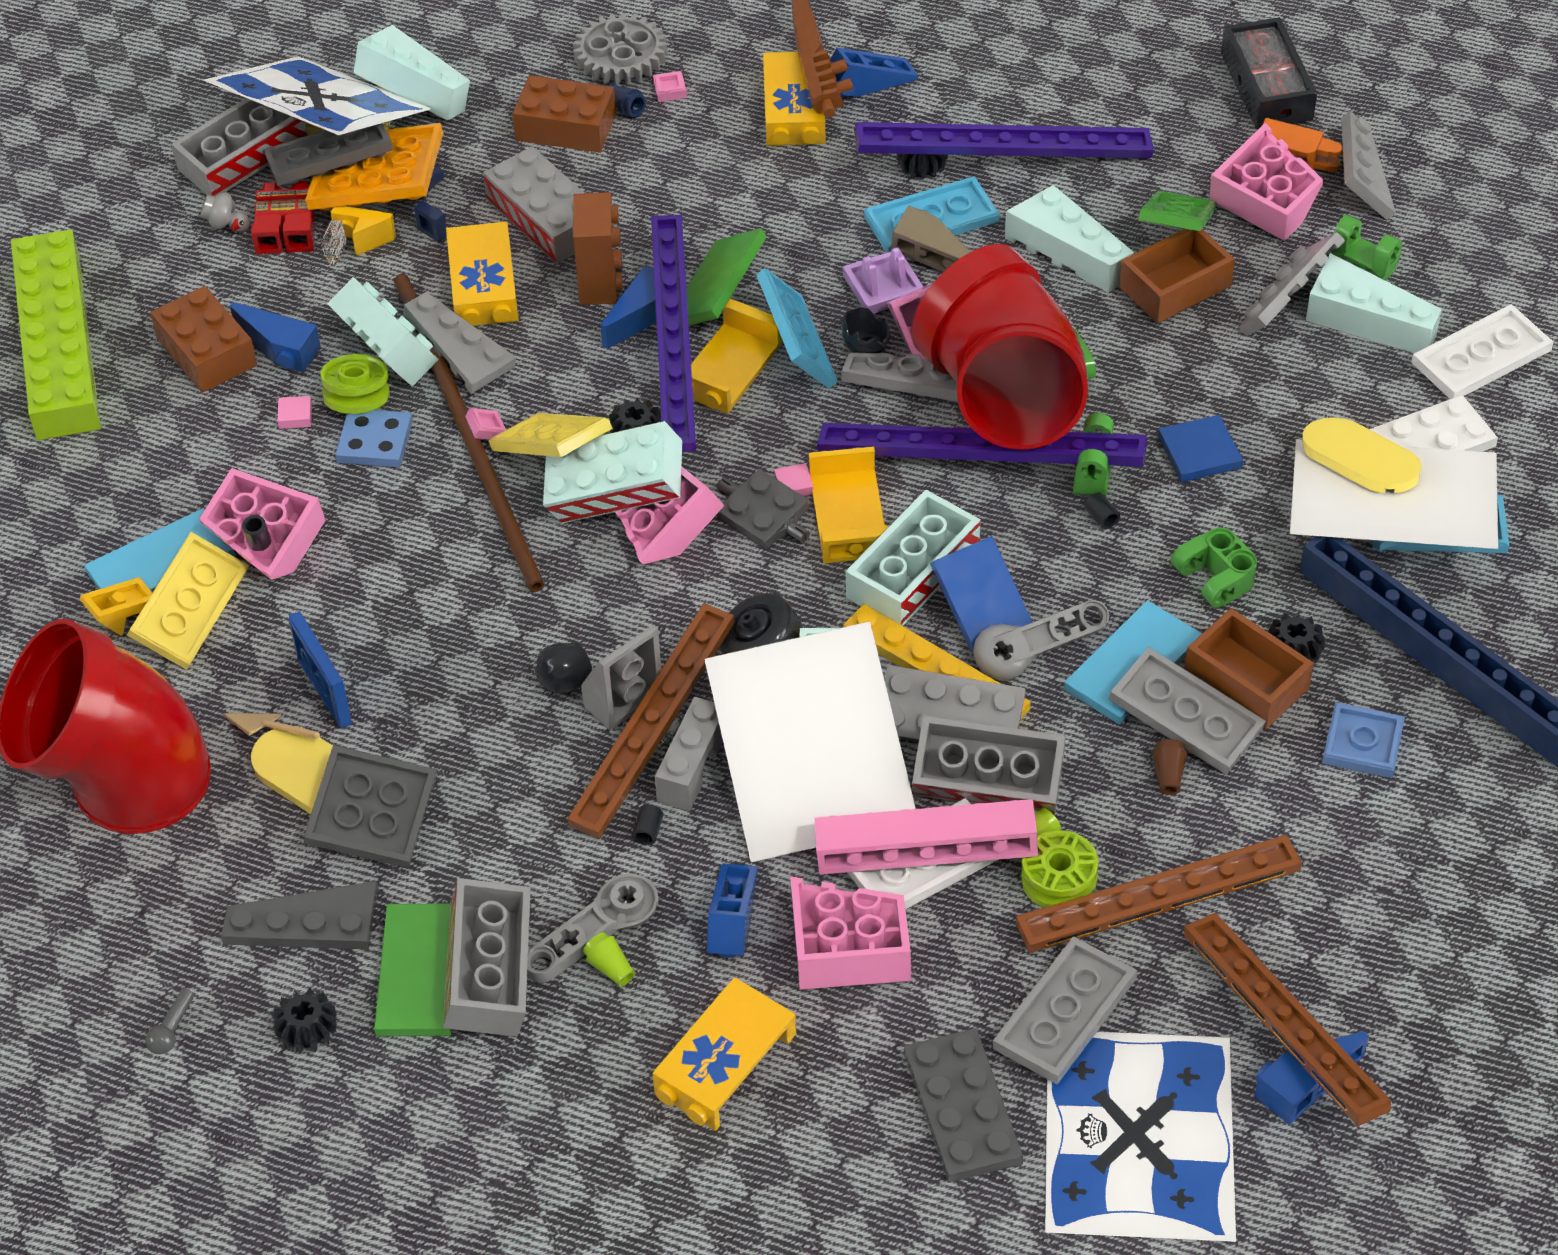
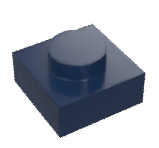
M423 200L414 206L416 224L419 231L437 242L447 237L446 218L439 208L432 207Z

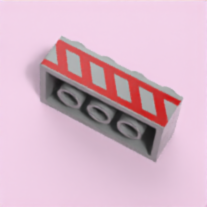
M246 98L173 142L171 146L178 170L206 195L216 196L217 194L227 192L269 166L263 149L308 135L304 121Z
M532 146L483 172L486 199L551 260L558 264L575 254L573 241V194L584 192Z
M923 715L912 780L913 795L955 802L966 798L970 804L1033 799L1034 810L1039 811L1045 807L1055 816L1066 735Z
M457 878L450 902L443 1028L518 1037L526 1014L531 887Z

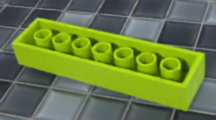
M73 229L11 239L28 412L36 440L100 430L101 424L80 255Z

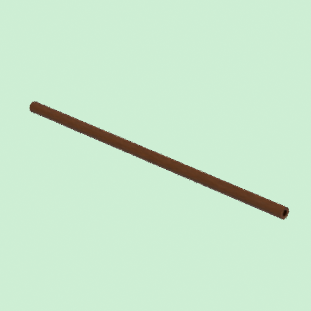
M399 274L394 278V284L403 304L417 297L408 275ZM432 347L430 351L439 359L431 367L527 587L531 592H538L544 588L545 583L482 441L474 437L465 417L468 410L444 356L439 357Z

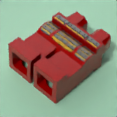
M298 181L292 184L291 189H280V186H277L275 182L264 183L262 190L256 191L255 220L251 229L256 254L283 253L284 241L287 253L314 251L315 209L308 210L305 201L309 190L306 181ZM297 235L307 236V241L304 243H295L292 240ZM266 237H276L277 242L275 244L265 245L262 243V240Z

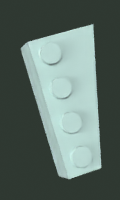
M391 25L358 42L354 74L398 96L429 107L431 109L428 111L446 120H450L465 111L470 80L395 26Z
M1331 253L1329 254V259L1325 262L1310 292L1306 321L1412 353H1416L1433 344L1437 335L1441 308Z
M352 277L327 304L385 363L413 387L439 360L430 351L433 345L421 333L415 337L412 332L416 328L403 316L397 319L394 315L398 311L385 298L379 302L376 298L380 293L370 283L366 281L362 285Z

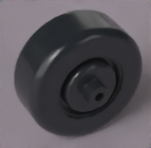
M773 593L757 594L741 601L729 612L734 615L735 623L719 648L723 654L799 638L802 623L797 613L783 597Z

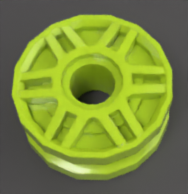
M368 354L342 355L327 362L320 372L323 385L322 397L325 405L331 410L346 414H360L378 409L388 401L390 395L387 382L388 369L386 363L378 357Z
M1063 830L1044 832L1037 836L1038 856L1022 857L1021 881L1024 892L1032 902L1043 908L1096 891L1099 867L1096 849L1086 838L1075 832Z

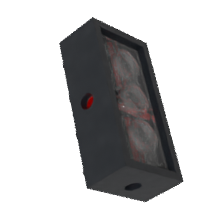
M1281 18L1224 26L1221 55L1255 128L1259 129L1266 118L1289 124L1313 120L1317 91Z

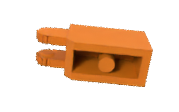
M1269 118L1265 119L1264 123L1272 129L1271 134L1277 140L1282 139L1288 145V150L1296 158H1302L1313 170L1319 169L1336 172L1340 169L1341 163L1338 157L1343 153L1342 145L1337 141L1334 142L1333 140L1323 138L1324 132Z

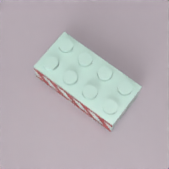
M663 421L601 435L562 457L546 456L543 506L561 523L680 498L682 439Z
M925 490L846 570V598L860 606L865 604L904 626L940 588L930 563L979 542L981 519Z

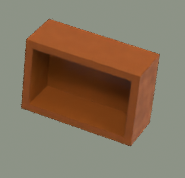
M529 75L513 111L515 141L601 153L616 116L614 87Z
M611 192L573 194V241L580 305L616 304L617 291H623L622 272H617V269H623L622 250H616V247H621L620 228L614 227V224H619L618 205H612Z
M1183 229L1121 261L1119 288L1158 324L1231 287L1235 258L1203 229L1201 231Z
M206 286L150 312L156 339L201 393L257 366L252 339Z
M1230 608L1187 647L1184 670L1266 721L1264 728L1267 729L1309 690L1314 662Z

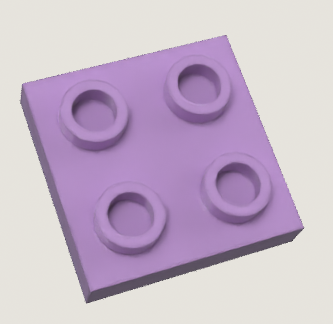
M898 247L891 249V252L872 258L867 256L862 261L843 266V277L861 306L870 309L873 314L889 309L887 302L923 287Z

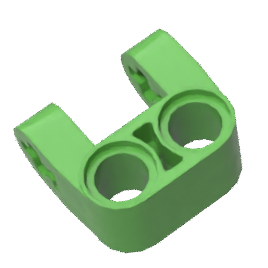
M1348 214L1344 215L1337 224L1334 233L1338 232L1345 241L1339 248H1334L1331 254L1386 281L1398 267L1403 242L1386 234L1378 245H1375L1360 238L1362 228L1360 220Z
M1093 413L1086 417L1083 427L1084 433L1113 434V420L1106 414ZM1095 428L1101 429V432L1095 431ZM1087 449L1080 453L1076 465L1073 494L1091 496L1100 492L1106 497L1111 465H1108V458L1105 453L1096 449Z
M1214 528L1185 542L1174 551L1170 559L1171 564L1182 575L1186 576L1206 566L1214 577L1205 583L1201 595L1214 608L1222 607L1237 599L1244 593L1249 592L1254 585L1257 558L1232 531L1226 528Z

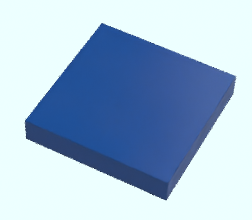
M1220 414L1158 429V438L1180 482L1240 469L1243 466V459Z

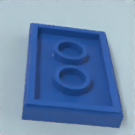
M993 536L930 563L973 656L975 640L980 632L987 627L997 624L1025 626L1033 623Z
M298 611L289 615L288 620L297 660L337 726L342 729L351 725L352 721L342 678L302 613Z

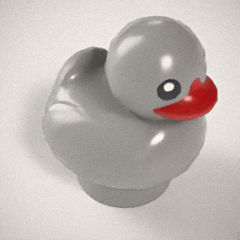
M220 193L216 196L206 195L200 218L207 219L211 227L221 230L226 225H229L233 232L241 233L245 232L250 226L249 217L245 213L235 212L231 214L235 210L236 204L229 193Z

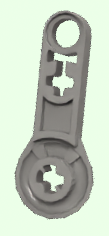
M1090 600L1025 626L991 625L981 631L975 640L973 649L975 662L980 670L992 679L1001 681L1014 679L1022 674L1037 656L1100 631L1109 620L1108 609L1100 601ZM1091 608L1099 613L1101 619L1098 625H1090L1085 621L1084 611ZM1074 620L1076 621V626L1070 628L1065 635L1063 632L1057 633L1055 630L1059 622L1061 625H1067ZM996 645H999L1001 649L1007 648L1009 654L1005 658L1008 660H1004L1002 656L996 657L994 654L998 649Z
M632 873L621 874L608 880L601 887L591 904L528 950V977L534 982H548L585 955L583 948L595 935L605 932L608 936H611L618 930L634 928L646 923L655 914L659 901L657 889L652 881L642 875ZM628 895L630 899L632 895L634 902L627 904V900H625L623 904L621 898ZM566 939H569L570 941H575V940H576V941H577V944L574 945V946H572V945L569 944V943L564 944V940H566ZM560 952L561 957L558 958L556 953ZM541 957L552 961L551 965L545 970L538 971L531 967L532 963Z

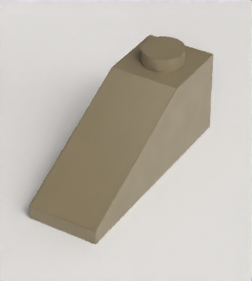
M909 205L893 231L891 249L898 247L905 257L942 272L958 259L970 253V250L936 216Z

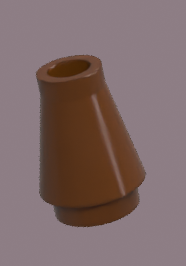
M1161 740L1155 744V749L1152 751L1159 782V791L1162 794L1174 795L1181 791V780L1187 751L1184 749L1183 743L1178 740Z

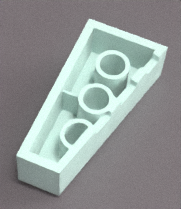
M1054 185L1006 211L1005 239L1013 243L1016 240L1024 243L1026 250L1034 254L1043 253L1052 258L1051 263L1060 268L1069 267L1075 270L1077 277L1106 292L1119 287L1121 261L1133 255L1134 252Z

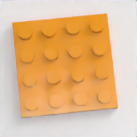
M441 123L387 129L386 131L393 146L392 151L386 152L378 158L370 157L357 161L352 166H341L328 170L324 175L313 176L305 199L308 210H329L333 207L347 205L357 207L364 203H388L392 200L406 198L415 200L426 196L443 137Z

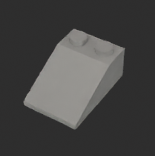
M652 625L600 660L581 685L584 707L610 731L634 714L661 671L659 632L655 625Z

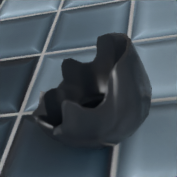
M864 307L852 309L844 313L842 317V337L850 351L853 353H881L886 348L891 332L888 329L885 318L882 320L877 319L870 309Z
M556 643L545 647L538 654L537 666L535 668L536 677L548 691L558 694H565L581 687L592 671L588 655L584 648L577 643Z

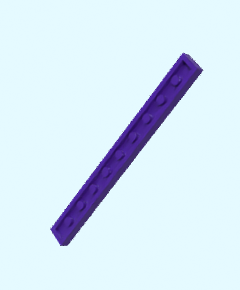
M856 122L854 128L857 153L1151 158L1154 152L1149 128Z
M682 214L651 216L662 422L665 421L682 439V452L696 451Z
M823 423L817 441L818 452L874 447L875 456L1077 464L1078 457L1082 451L1096 449L1105 453L1108 458V465L1144 467L1147 435L1068 432L1062 438L1046 446L1021 450L995 445L982 438L972 428Z

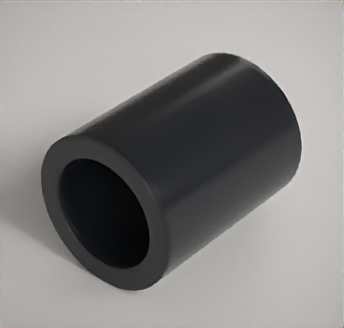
M1100 492L1091 495L1084 504L1085 510L1102 529L1113 527L1120 518V513Z
M259 515L247 517L242 523V529L249 547L254 551L266 550L271 545L272 539L264 518Z
M648 804L640 807L632 832V838L635 842L642 845H653L656 842L664 816L660 808Z

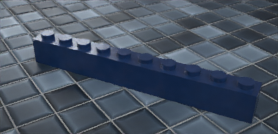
M1316 536L1304 545L1299 571L1301 574L1558 767V700L1341 538Z

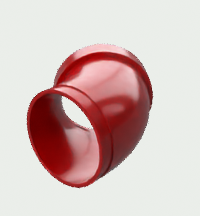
M991 244L964 255L935 280L925 293L915 312L911 327V337L915 348L938 371L951 375L957 383L959 408L969 426L985 440L1010 449L1039 448L1051 444L1066 435L1079 421L1086 406L1088 397L1086 363L1076 332L1060 306L1041 285V279L1036 269L1011 246Z
M57 619L48 623L24 647L10 672L0 702V753L9 766L46 779H65L71 784L75 799L83 814L96 825L112 832L142 834L158 831L177 823L197 807L205 796L211 780V763L206 743L198 722L185 700L160 673L143 660L115 646L104 632L70 619Z

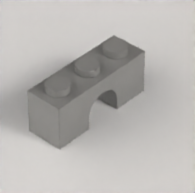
M698 697L693 698L655 775L657 802L687 811L691 810L703 785L702 775L707 756L716 758L723 743L714 702Z

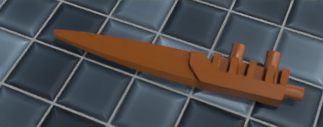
M791 0L795 40L812 108L818 114L823 113L826 118L833 117L835 109L844 106L841 94L854 89L851 78L840 82L836 81V74L849 70L846 60L844 58L831 63L827 50H824L809 0Z

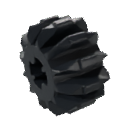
M897 154L898 164L902 172L910 173L911 178L921 176L923 180L927 175L936 177L937 172L944 171L946 159H948V155Z
M638 397L634 402L624 399L623 404L614 405L612 413L609 414V421L612 426L610 433L662 422L659 407H654L650 400L642 403Z
M1299 612L1295 617H1290L1284 613L1281 620L1273 619L1268 633L1307 659L1317 663L1325 646L1322 625L1314 624L1312 616L1306 619L1301 618Z
M309 988L304 995H300L294 989L292 999L281 997V1008L274 1009L273 1029L275 1035L278 1036V1039H281L282 1045L286 1049L295 1046L296 1051L301 1054L305 1047L310 1046L316 1052L317 1043L329 1044L331 1039L330 1033L336 1032L337 1013L335 1006L329 1003L328 997L324 992L315 996L314 991Z

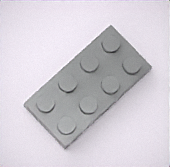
M1150 647L1143 652L1113 688L1108 699L1169 739L1182 742L1185 749L1226 775L1263 730L1266 723L1261 717Z
M892 665L887 666L884 681L899 739L919 742L923 715L1019 729L1026 694L1025 688Z
M1073 936L994 1038L993 1049L1058 1084L1135 982L1137 970Z

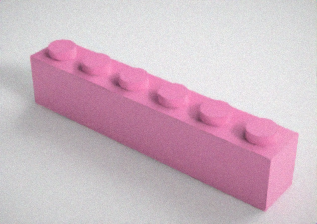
M1033 799L814 818L819 875L1038 856Z

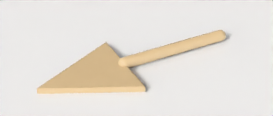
M223 713L226 719L249 736L263 727H269L316 739L320 737V733L317 731L274 722L281 717V714Z

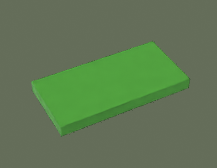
M1158 190L1140 209L1138 220L1201 231L1215 213L1216 202L1214 200Z
M761 228L714 242L686 288L689 326L719 318L766 239V234Z
M387 904L374 1028L376 1036H451V1029L443 1028L450 904Z

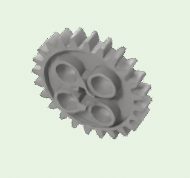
M612 13L610 14V19L607 20L600 16L599 23L589 21V28L581 27V34H576V41L573 42L574 61L577 62L578 69H584L585 76L593 74L594 81L603 77L604 84L608 83L610 79H614L616 85L623 79H625L627 84H631V78L634 77L638 81H642V74L651 77L652 69L659 71L660 63H665V56L667 55L666 35H663V29L656 28L655 21L648 23L647 17L637 20L636 14L626 18L625 13H622L620 18H616Z

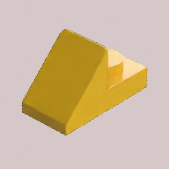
M347 206L333 207L331 211L334 234H337L342 223L345 237L353 238L356 255L391 242L396 237L393 213Z
M138 577L82 594L80 601L99 623L122 636L126 617L140 613L153 592Z

